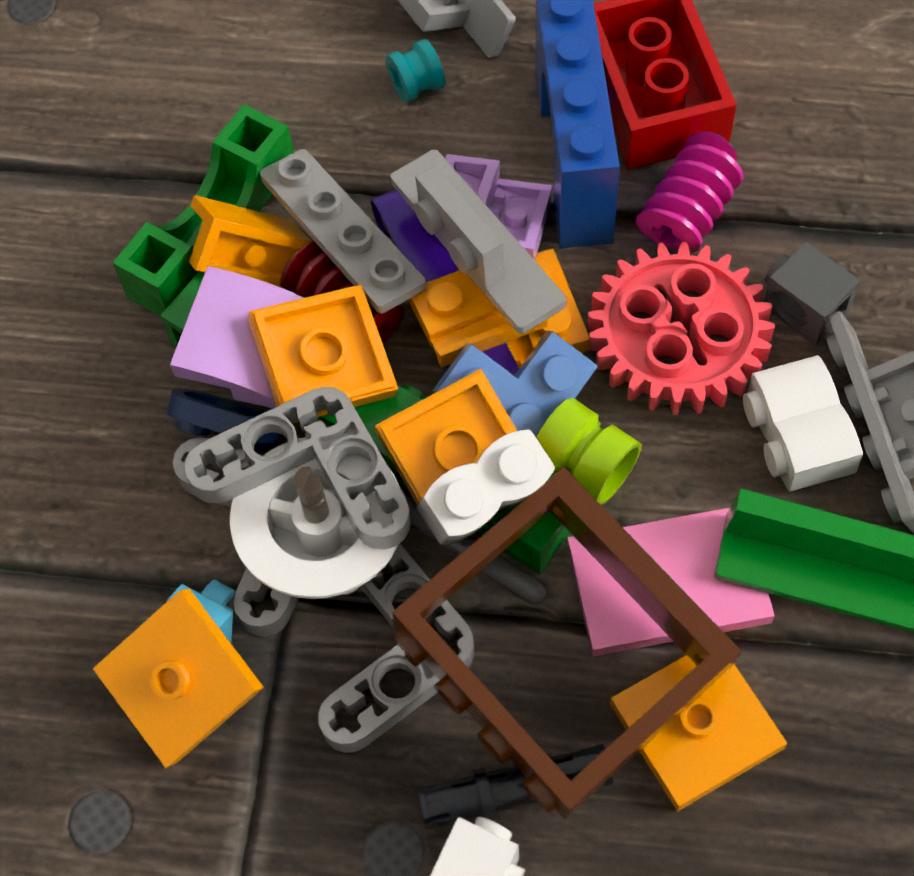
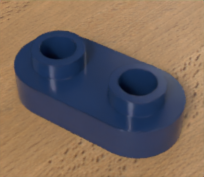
M181 388L172 389L167 414L177 419L176 428L198 435H209L210 430L223 433L267 412L264 409L206 392ZM271 432L261 436L255 443L254 451H262L264 443H276L279 433Z

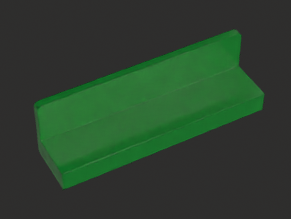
M740 488L726 514L714 573L718 580L914 633V535Z

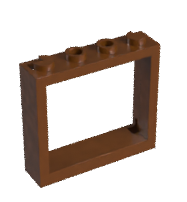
M565 467L553 475L538 490L527 497L392 612L393 626L397 632L392 639L404 651L405 658L415 667L422 662L428 666L439 679L434 687L444 702L458 715L467 710L483 728L477 734L478 738L493 757L501 764L511 759L527 777L522 783V787L533 802L536 800L548 814L555 808L564 820L726 673L742 653L736 644ZM549 512L562 523L697 665L571 781L425 620L430 613Z

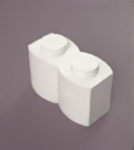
M819 355L752 373L748 393L743 395L744 411L750 425L753 428L760 426L763 435L768 443L764 444V457L773 477L781 476L786 488L791 492L857 472L863 456L861 444L850 417L840 404L832 377Z
M531 430L515 431L501 437L490 445L475 464L456 467L439 477L423 496L417 506V510L440 545L456 543L474 534L497 511L506 510L522 503L549 479L555 466Z

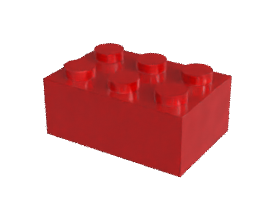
M606 0L593 3L614 134L627 169L676 158L680 150L685 148L688 138L696 132L708 131L716 133L730 143L737 104L693 1Z

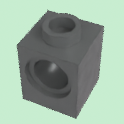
M805 242L791 257L783 254L770 267L764 279L768 284L764 302L772 304L771 313L816 346L833 329L829 315L840 311L845 316L851 310L860 280Z

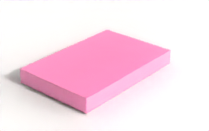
M730 508L623 527L723 632L761 626L773 622L775 615L768 593L718 580L714 575L726 514ZM574 536L567 537L568 552L592 657L674 642Z

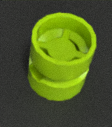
M571 397L554 410L540 429L536 439L554 464L555 469L553 473H557L565 467L602 506L617 492L630 474L640 455L642 444L613 424L604 429L600 428L599 415Z

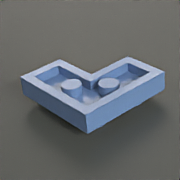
M546 331L514 376L474 345L467 343L432 391L436 393L481 369L517 431L531 430L534 436L537 437L540 429L554 410L566 399L571 397L575 399L598 366L556 333Z

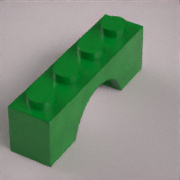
M243 104L213 140L208 170L196 195L260 211L273 195L261 182L260 171L294 153L289 127ZM191 203L170 223L154 226L146 222L113 261V266L126 297L158 316L164 312L199 272L192 267L189 259L203 220L190 207Z

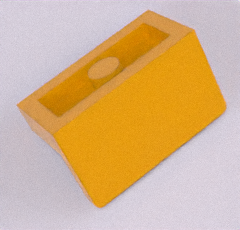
M197 195L193 196L190 207L203 220L189 259V263L197 271L206 272L207 266L246 275L281 288V273L287 262L298 250L307 243L312 242L289 219Z

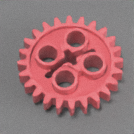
M682 242L678 254L670 255L664 243H658L657 257L650 258L640 248L636 250L635 266L622 259L618 260L616 277L608 274L602 276L601 292H593L591 310L593 311L588 312L587 330L592 331L589 333L588 347L590 351H599L596 356L597 370L612 368L609 377V385L612 388L628 382L627 400L630 402L642 393L648 394V405L651 411L656 409L662 399L669 400L673 415H678L682 401H690L696 413L701 414L705 398L710 397L721 408L726 403L727 389L742 396L745 393L747 379H751L752 373L761 371V362H767L772 346L768 342H771L775 324L768 322L772 304L760 302L764 286L762 284L746 286L750 272L748 267L741 268L732 273L729 270L731 255L726 254L717 262L711 261L710 246L707 245L703 247L698 256L690 255L687 242ZM659 290H662L664 292L665 296L667 297V301ZM692 291L700 294L701 296L689 297L684 295L682 292ZM636 312H644L651 315L652 317L641 319L636 318L631 314ZM722 335L729 341L716 342L708 336ZM693 353L703 365H699L696 362V360L693 357ZM669 356L677 359L679 362L676 364H664L658 361L657 358Z

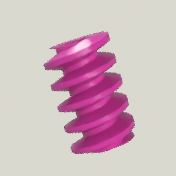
M703 131L692 134L688 138L685 148L678 153L674 164L668 168L664 180L660 181L657 185L654 195L647 200L643 212L637 215L635 223L639 230L656 244L664 243L668 248L679 250L681 243L687 242L690 253L699 251L703 243L702 237L709 235L713 227L712 221L720 218L724 210L723 205L730 202L734 194L733 189L738 188L744 178L742 168L736 162L737 154L733 146L716 133Z

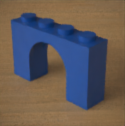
M536 0L535 76L541 117L551 116L554 153L553 206L559 249L614 243L620 165L593 0Z

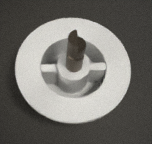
M305 437V438H299V439H298V442L300 443V442H303V441H305V440H307V439H306V437ZM287 443L272 449L262 457L271 458L278 456L285 450ZM352 454L340 460L336 472L347 480H356L368 473L371 468V462L362 455ZM316 459L233 498L231 504L230 530L239 558L250 573L260 582L277 592L289 596L320 599L353 593L360 586L375 577L386 566L398 547L397 545L385 550L373 549L360 540ZM375 491L365 496L370 506L371 522H379L382 528L392 525V513L386 514L381 509L376 500Z

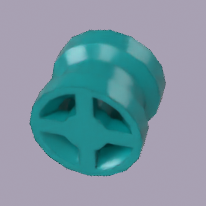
M427 39L414 42L410 51L405 53L394 51L385 57L391 82L400 99L406 104L417 100L419 93L424 90L437 91L446 85L440 59Z

